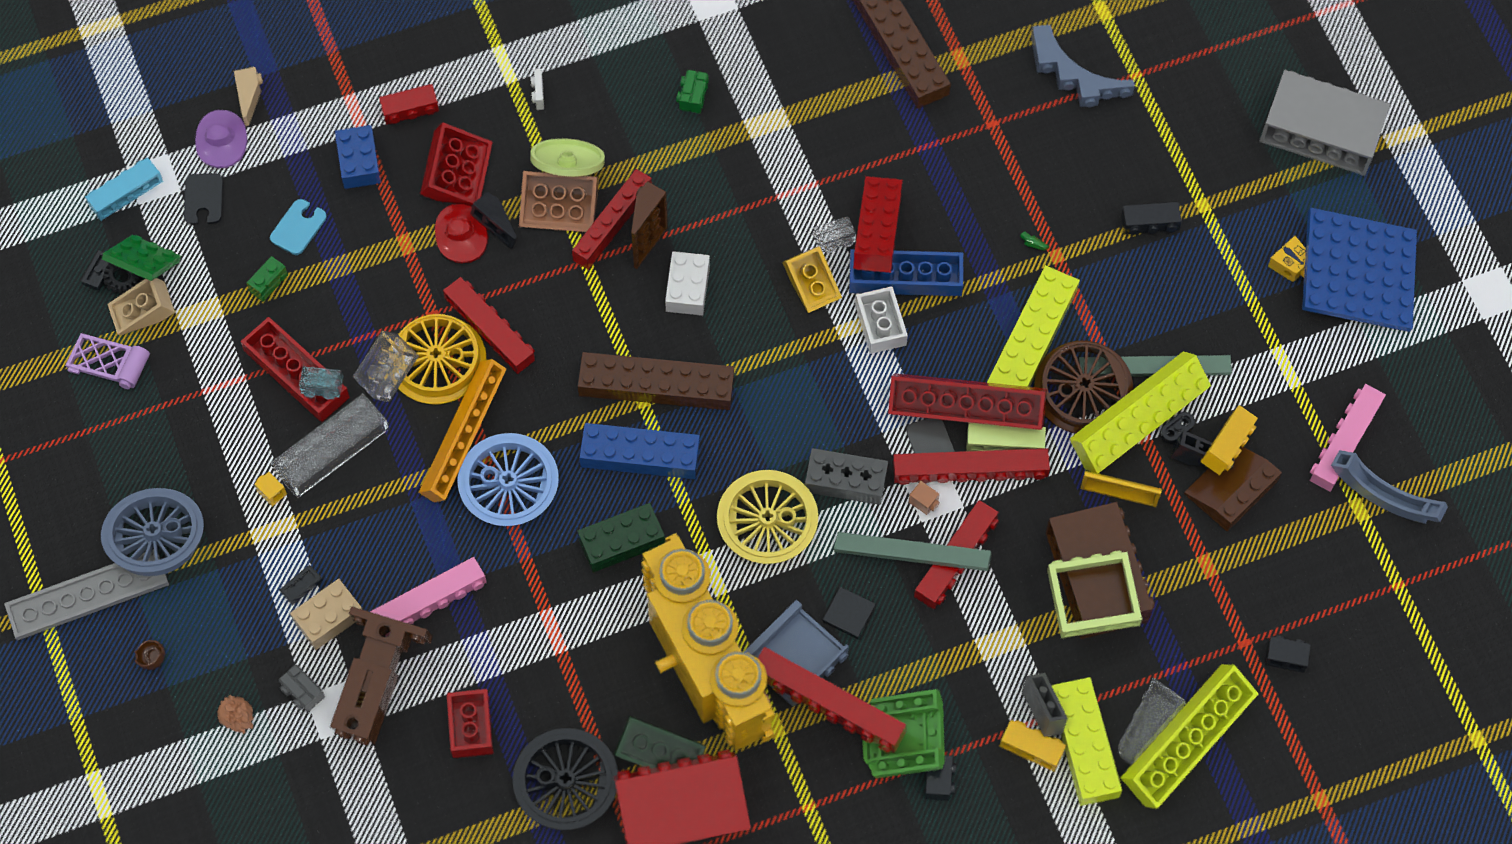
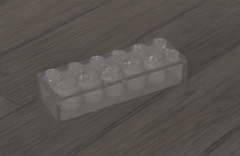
M361 394L271 462L273 470L291 492L299 498L389 430L387 419L364 394Z

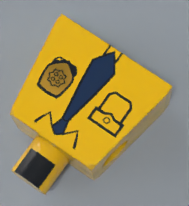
M1294 236L1270 258L1268 267L1292 282L1300 276L1304 278L1306 248Z

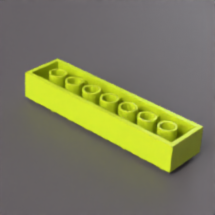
M1045 265L987 383L1031 386L1039 365L1043 361L1078 290L1079 279Z
M1183 351L1069 438L1085 470L1100 473L1211 387L1197 355Z
M1222 664L1123 774L1121 779L1145 807L1158 808L1258 695L1257 691L1235 665Z

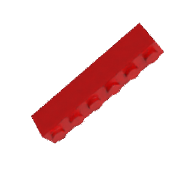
M635 169L573 248L574 262L589 270L635 210L636 192L647 181L652 183L651 177Z
M459 277L443 290L447 302L517 374L535 361V351L528 343L525 344L517 331L513 332L507 320L501 319L493 306L489 307L485 303V298L480 293L477 294L469 281H464Z
M978 500L947 545L977 549L979 544L983 545L986 542L989 530H994L997 526L999 512ZM932 565L915 589L914 597L934 609L937 604L941 605L946 598V591L948 589L952 590L957 582L955 578L958 574L962 575L966 569Z

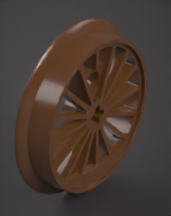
M1081 340L1065 343L1052 350L1039 365L1034 387L1047 389L1045 416L1057 427L1076 434L1094 420L1085 419L1086 396H1088L1094 415L1097 418L1099 413L1092 395L1107 410L1110 406L1097 393L1118 402L1133 390V380L1128 366L1115 351L1097 342ZM1075 352H1085L1084 374ZM1088 352L1097 354L1087 374ZM1072 355L1078 373L1063 358L1064 356ZM1100 356L1105 358L1108 362L1091 376ZM1059 360L1073 375L1053 367V365ZM1107 367H1111L1113 373L1096 378ZM1049 371H1052L1069 380L1048 379L1047 376ZM1115 377L1116 383L1100 382ZM1084 383L1085 385H1088V387L1085 388V386H1081V384ZM1047 384L1059 385L1057 391L1049 393ZM1069 388L1072 393L1065 395L1061 390ZM1101 388H1116L1119 390L1120 397ZM1058 396L1061 402L1055 405L1051 397ZM1077 396L1069 414L1059 409L1066 402L1071 401ZM1080 396H1083L1082 419L1071 416Z

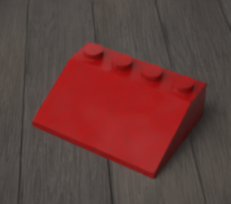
M442 122L434 130L420 195L436 201L472 206L473 203L481 198L492 141Z

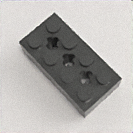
M812 448L805 486L812 494L881 505L888 461Z

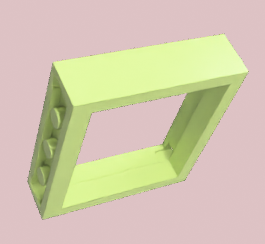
M1114 551L1110 555L1104 556L1102 554H1094L1090 558L1085 559L1075 557L1071 561L1066 562L1056 560L1048 565L1047 572L1061 638L1140 626L1142 617L1127 552ZM1122 563L1133 613L1067 624L1057 573Z

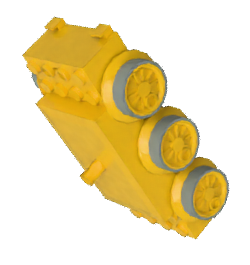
M676 533L665 538L666 543L643 553V561L641 562L644 575L642 577L644 581L643 587L647 593L649 623L667 654V657L655 661L659 672L663 673L672 667L675 669L703 724L713 719L719 729L725 731V740L729 747L733 746L735 751L761 738L763 743L774 738L771 725L775 714L769 697L764 691L767 683L764 665L755 656L741 652L735 641L739 628L736 614L728 605L712 599L707 589L710 585L711 572L705 559L696 552L685 549Z

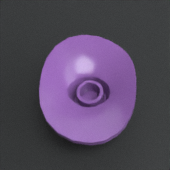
M216 110L208 113L200 121L196 131V151L198 156L205 164L215 168H228L238 163L242 159L247 147V131L242 119L235 113L227 110Z

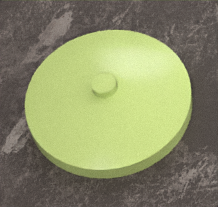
M551 139L534 145L531 149L530 160L536 168L550 174L585 176L596 173L603 168L605 155L600 148L588 142L574 139Z

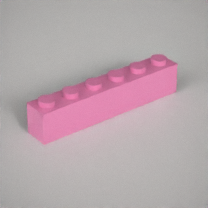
M1367 384L1364 385L1362 390L1358 388L1353 397L1356 401L1354 404L1350 403L1345 411V414H1347L1346 418H1341L1336 426L1339 429L1338 432L1331 434L1327 442L1330 444L1328 449L1323 448L1318 457L1321 459L1320 463L1313 465L1310 471L1313 474L1310 479L1311 482L1331 492L1339 478L1331 466L1339 450L1354 452L1386 394Z
M472 557L370 612L412 625L414 621L430 616L438 608L443 609L447 607L453 600L464 598L468 592L481 589L487 583L486 578L476 559Z

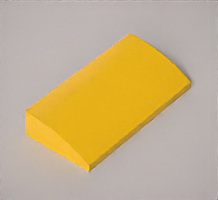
M1086 470L1080 488L1153 507L1157 506L1162 491L1161 488Z

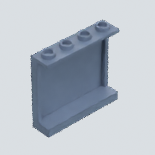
M796 600L744 652L758 658L763 648L766 647L823 678L833 673L835 670L834 666L838 662L842 663L846 660L849 646L847 644L843 646L802 610V604ZM786 693L781 695L793 707L797 704Z

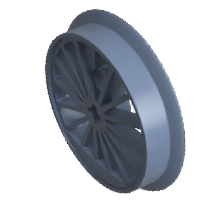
M152 488L138 491L118 502L106 516L101 529L102 546L114 563L131 573L142 576L163 575L178 569L192 557L203 534V516L197 504L190 497L176 490ZM162 506L157 522H155L153 507ZM149 508L151 522L147 523L140 510ZM167 508H174L173 512L163 521ZM181 512L185 514L184 517L176 519ZM136 513L145 526L143 527L129 519V517ZM189 521H191V523H192V526H187V527H182V526H181V525H183V524H185V523H187V522H189ZM124 523H127L128 525L134 527L137 530L124 528ZM188 533H190V535H189L188 538H187V537H181L182 534H188ZM123 535H128L132 537L123 538ZM171 542L182 543L184 545L180 548ZM163 545L176 552L170 555ZM154 546L155 561H148ZM157 546L160 547L166 558L159 560ZM137 550L130 558L126 556L127 554ZM145 552L143 560L138 561L137 559Z

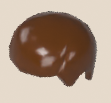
M147 640L141 643L135 651L136 660L134 661L144 669L154 670L164 662L165 649L160 642Z

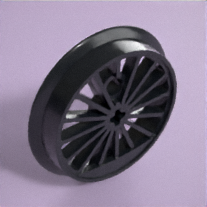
M555 729L533 739L519 755L513 772L514 793L523 811L537 823L558 830L577 829L594 822L609 808L616 795L613 776L617 775L618 768L609 748L596 736L579 729ZM569 744L571 746L567 769H564L559 745ZM577 745L585 748L572 770H570L574 746ZM556 747L561 771L545 752L547 749ZM588 751L596 756L595 759L575 772ZM540 754H543L553 769L544 767L534 760ZM600 761V771L581 775ZM531 765L539 769L536 775L528 774ZM543 774L552 776L547 782L540 779ZM568 777L569 781H567V784H564L563 781ZM599 777V784L582 782L583 780ZM526 780H536L539 786L526 789ZM581 787L598 789L597 795L595 796ZM553 788L535 802H532L528 795ZM576 791L594 800V806L589 809ZM570 792L573 793L586 812L576 816ZM556 793L545 812L537 807ZM566 793L568 794L573 817H562ZM562 794L559 817L549 815Z

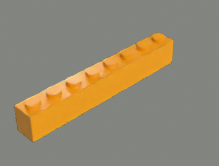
M493 359L479 363L418 492L432 502L446 500L505 374L506 368Z

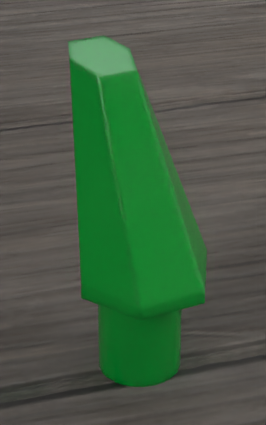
M1026 231L1020 235L1026 241L1025 245L1043 251L1050 247L1036 236H1030Z

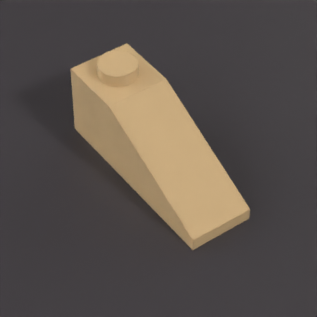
M256 67L234 71L245 126L250 125L261 93L260 84H263L261 73L257 74Z

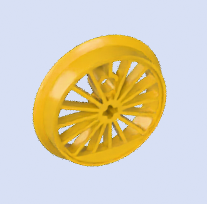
M431 314L413 320L396 336L388 354V369L394 384L409 398L426 404H444L455 401L465 395L479 363L486 360V350L479 334L466 322L449 315ZM438 326L447 327L438 344ZM435 327V345H433L426 328ZM451 328L457 330L458 332L445 343ZM423 330L430 346L416 333ZM461 335L467 338L465 341L452 345ZM412 336L423 347L409 343L407 341ZM472 344L474 350L463 351L461 348ZM406 347L418 352L406 353ZM454 354L460 355L458 359H454L451 356ZM465 357H473L472 363H466ZM406 358H419L406 363ZM420 365L407 377V369ZM443 365L454 373L459 380L451 384ZM461 366L469 370L465 375H461L455 368ZM427 367L420 384L414 383L412 380ZM434 367V387H424ZM438 368L441 369L447 386L437 388Z

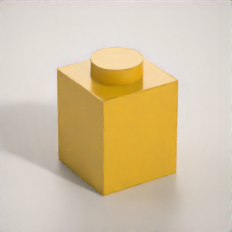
M270 472L261 475L254 484L257 492L272 507L287 495L284 486Z

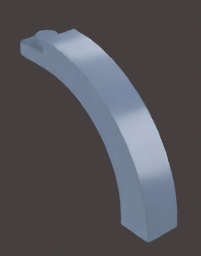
M1339 450L1331 465L1338 476L1358 494L1375 505L1406 519L1425 524L1427 520L1440 522L1448 508L1446 502L1418 497L1390 485L1370 471L1356 453Z

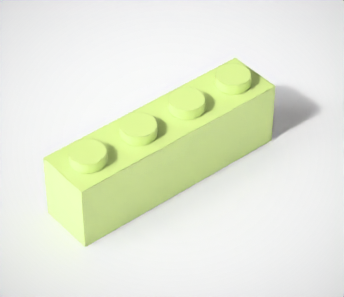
M969 422L966 451L1045 448L1046 427L1038 430Z

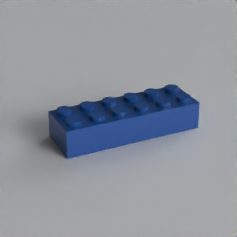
M850 249L849 293H865L892 286L894 293L899 295L962 296V252L894 251L891 273L853 269L855 249Z
M585 423L580 451V466L583 468L696 479L700 435Z

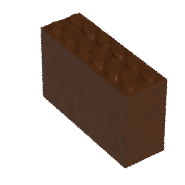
M1117 502L1049 518L1045 534L1054 561L1062 560L1066 562L1071 561L1075 557L1085 559L1090 558L1094 554H1102L1104 556L1110 555L1114 551L1128 553L1142 617L1141 624L1148 623L1153 608H1155L1154 601L1148 595V583L1142 577V565L1140 561L1136 560V548L1134 543L1130 542V530L1123 522L1124 513L1122 508L1118 507ZM1122 563L1059 573L1074 622L1133 613ZM1120 629L1079 635V637L1084 639Z

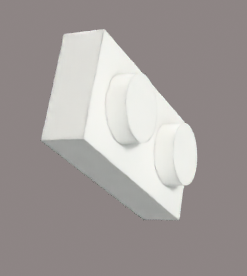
M534 69V76H531V86L535 87V92H532V103H536L537 110L544 109L541 69Z

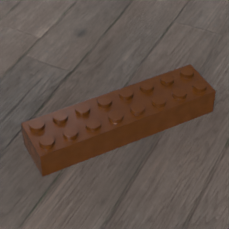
M852 0L917 109L949 95L951 83L900 0Z
M583 352L578 393L579 396L731 410L734 366Z

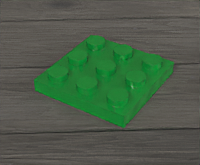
M131 235L104 252L102 260L150 281L178 264L181 256L174 253V251L164 249L158 246V244L148 242L137 235Z

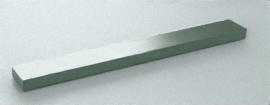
M1230 355L1197 356L1206 376L1232 374ZM1134 356L1121 358L1128 366L1133 377L1152 376L1176 356ZM1079 357L1078 361L1084 374V357ZM1088 357L1087 374L1096 357ZM1099 358L1091 376L1108 362L1105 358ZM1107 367L1097 377L1113 373L1111 367Z
M843 532L837 533L834 545V552L981 571L989 570L992 555L989 550Z

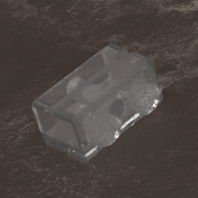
M849 216L813 228V237L822 252L831 253L838 247H849L856 242V232Z

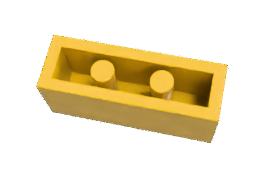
M1010 720L999 747L1055 772L1066 745L1058 738L1044 737L1041 730H1032L1021 721Z

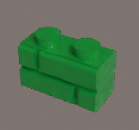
M688 70L686 76H682L680 86L683 87L682 92L678 91L677 94L679 109L701 113L708 86V74Z
M271 256L247 281L246 284L249 292L264 302L281 284V281H284L288 276L286 267Z

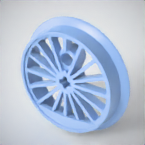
M516 433L494 435L476 444L467 453L458 472L459 494L468 510L479 519L499 526L519 525L536 518L550 505L558 487L557 465L548 449L537 440ZM506 450H517L511 471H509ZM503 451L506 471L502 470L493 453ZM523 451L530 454L515 472L520 453ZM490 456L497 469L487 466L482 460ZM533 458L540 462V464L521 474ZM477 466L483 468L481 474L474 473ZM543 468L542 476L526 478ZM488 474L495 476L492 480H486L485 477ZM471 479H480L483 484L471 486ZM541 482L540 488L525 485L529 483ZM492 489L477 498H474L472 495V491ZM523 490L538 493L536 499ZM517 492L534 505L526 509ZM512 493L523 509L522 512L514 514ZM496 494L485 508L479 504L481 501ZM509 494L511 514H502L507 495ZM503 495L498 513L489 511Z

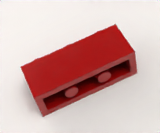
M432 84L379 97L386 125L396 124L406 119H415L422 115H431L439 111Z

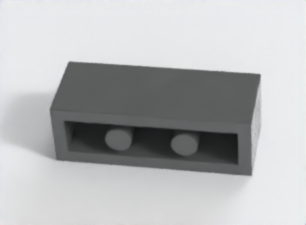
M1046 674L1028 675L1024 682L1022 693L1043 736L1063 734L1068 718Z

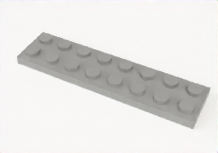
M152 549L148 561H155L154 549ZM145 552L137 559L138 561L143 560ZM114 563L4 604L16 640H20L168 586L169 583L166 574L157 576L137 575Z

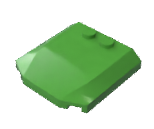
M933 689L871 699L870 704L906 724V734L895 754L891 751L889 753L882 751L878 748L879 745L873 741L870 744L863 740V758L875 778L943 768L945 762L943 702L940 691Z

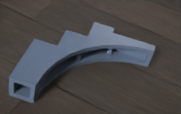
M1051 25L1032 27L1031 39L1037 73L1055 71L1059 90L1077 88L1080 107L1098 105L1100 98H1125L1133 95L1134 80L1105 78L1081 68L1068 58L1059 47L1053 35Z

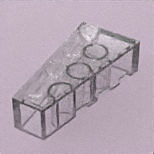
M1155 678L1151 680L1148 691L1145 692L1131 724H1129L1118 745L1120 757L1131 765L1185 706V699Z

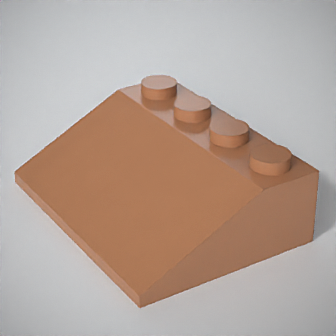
M523 171L519 227L587 232L595 222L599 177L560 176L550 173Z

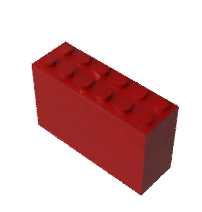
M726 749L718 751V755L710 756L707 753L698 755V759L694 760L689 758L678 759L676 764L662 762L658 763L656 768L650 769L649 766H642L637 768L638 771L630 773L629 770L617 772V775L613 777L626 844H681L751 829L735 753Z

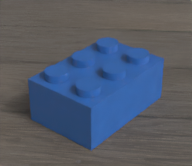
M372 125L336 130L335 136L344 189L381 183Z

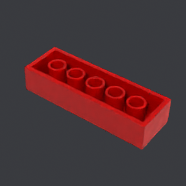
M865 177L853 269L891 273L901 203L902 180Z
M270 317L266 318L241 340L244 352L320 422H323L350 398L347 387Z

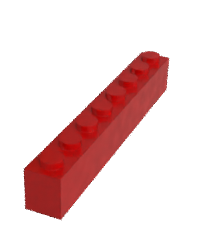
M1048 448L893 455L894 483L906 485L910 482L919 483L920 481L927 484L934 481L938 483H947L949 481L962 483L968 480L984 482L987 479L1004 481L1013 478L1015 480H1024L1026 478L1040 480L1048 477L1050 471Z

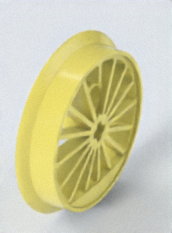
M760 470L738 478L726 489L718 505L717 523L723 540L736 554L752 562L774 564L797 556L810 544L818 525V509L809 489L797 478L780 471ZM765 487L766 508H763L754 490L755 488ZM768 487H776L779 489L771 508H769ZM751 491L760 510L742 495ZM781 491L789 492L791 495L774 511ZM793 498L800 502V505L795 507H785ZM738 499L741 500L754 513L738 508ZM803 509L806 517H796L795 512ZM739 513L750 518L736 519V515ZM789 515L792 517V520L784 521L782 517ZM795 522H805L804 530L793 527ZM737 524H752L737 530ZM780 528L801 536L794 541ZM755 529L742 543L738 540L739 535ZM761 531L754 550L747 547L746 545ZM766 531L767 552L757 551ZM769 531H771L779 551L770 552ZM776 532L791 545L783 549Z

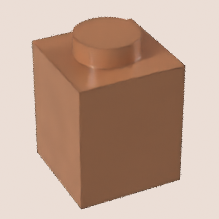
M920 481L910 493L908 502L928 515L931 510L934 512L939 506L940 494Z

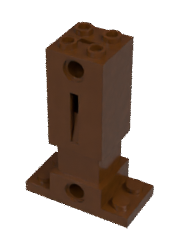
M351 606L349 615L353 617V621L357 622L358 625L365 627L362 635L366 640L359 659H353L330 728L335 731L334 734L338 735V737L347 740L353 737V740L357 741V743L368 746L369 743H376L399 677L395 670L401 653H407L412 639L413 642L424 645L425 642L431 644L433 635L427 629ZM358 723L357 728L353 729L354 725Z

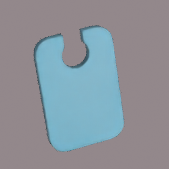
M302 199L296 200L271 233V242L293 255L301 254L327 218L325 211L317 207L311 218H304L302 213L310 206V203Z

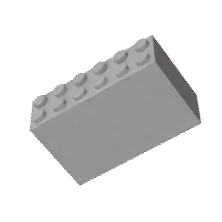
M1284 70L1259 142L1365 176L1373 158L1390 103L1368 97L1365 94H1358L1327 82L1324 83L1312 77L1302 76L1293 71Z

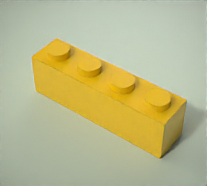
M1238 405L1202 458L1201 463L1218 475L1224 469L1228 471L1234 463L1232 458L1236 459L1242 451L1239 447H1244L1249 440L1247 435L1250 436L1256 429L1254 424L1258 418Z

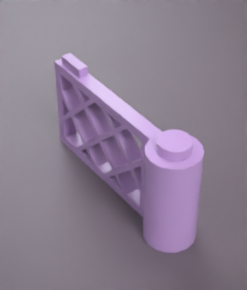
M81 333L65 366L68 368V372L78 375L80 372L109 379L119 382V385L124 389H130L135 387L150 353L139 346L130 347ZM84 340L90 341L93 345L84 350L81 348ZM104 345L108 346L109 351L99 355L97 348ZM95 350L97 356L87 360L85 354ZM120 350L126 351L123 357L116 359L114 353ZM112 354L114 361L104 365L102 359ZM83 356L85 362L79 365L73 364L76 358ZM100 361L102 367L95 370L90 368V364ZM117 365L118 369L115 375L107 373L106 369Z

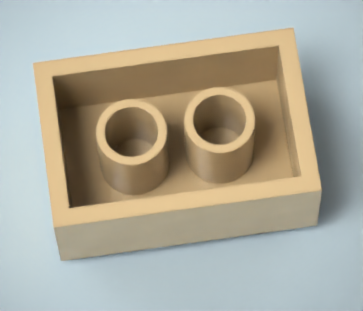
M337 579L290 612V615L296 626L313 648L317 650L355 623L353 617L349 615L351 606L362 609V607L340 579Z

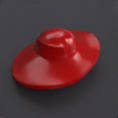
M453 204L444 208L438 215L435 223V237L440 252L448 260L457 263H469L479 259L485 252L488 244L487 228L470 214L472 207L465 204Z

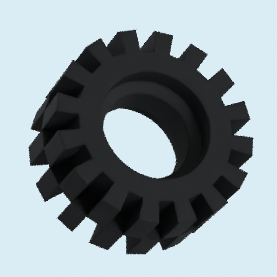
M108 263L103 279H105L104 284L108 285L107 288L109 290L113 289V293L118 291L119 294H122L137 284L139 276ZM117 270L126 271L128 280L125 282L117 281L114 278V272Z

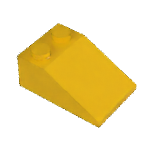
M820 246L782 262L790 281L808 313L842 298Z

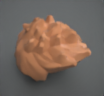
M232 695L225 697L217 711L219 723L235 732L244 734L245 729H253L251 721L254 718L252 717L253 709L251 705L242 697H234Z

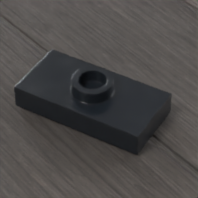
M308 565L280 588L279 591L293 606L323 580Z

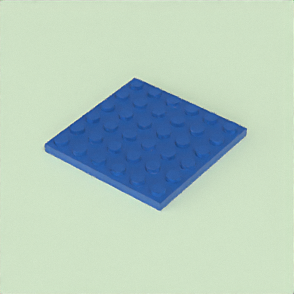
M1310 208L1307 221L1302 310L1410 332L1413 329L1417 230Z

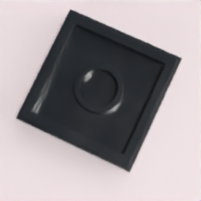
M840 587L823 618V623L858 639L876 604Z

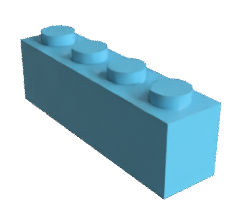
M147 157L144 160L138 161L130 169L124 170L114 179L108 180L100 188L92 190L85 198L90 208L102 221L162 183L163 179L158 169Z

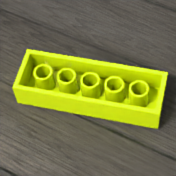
M1091 678L1051 685L1068 718L1063 734L1060 735L1063 744L1066 745L1065 753L1080 806L1119 798L1122 788Z

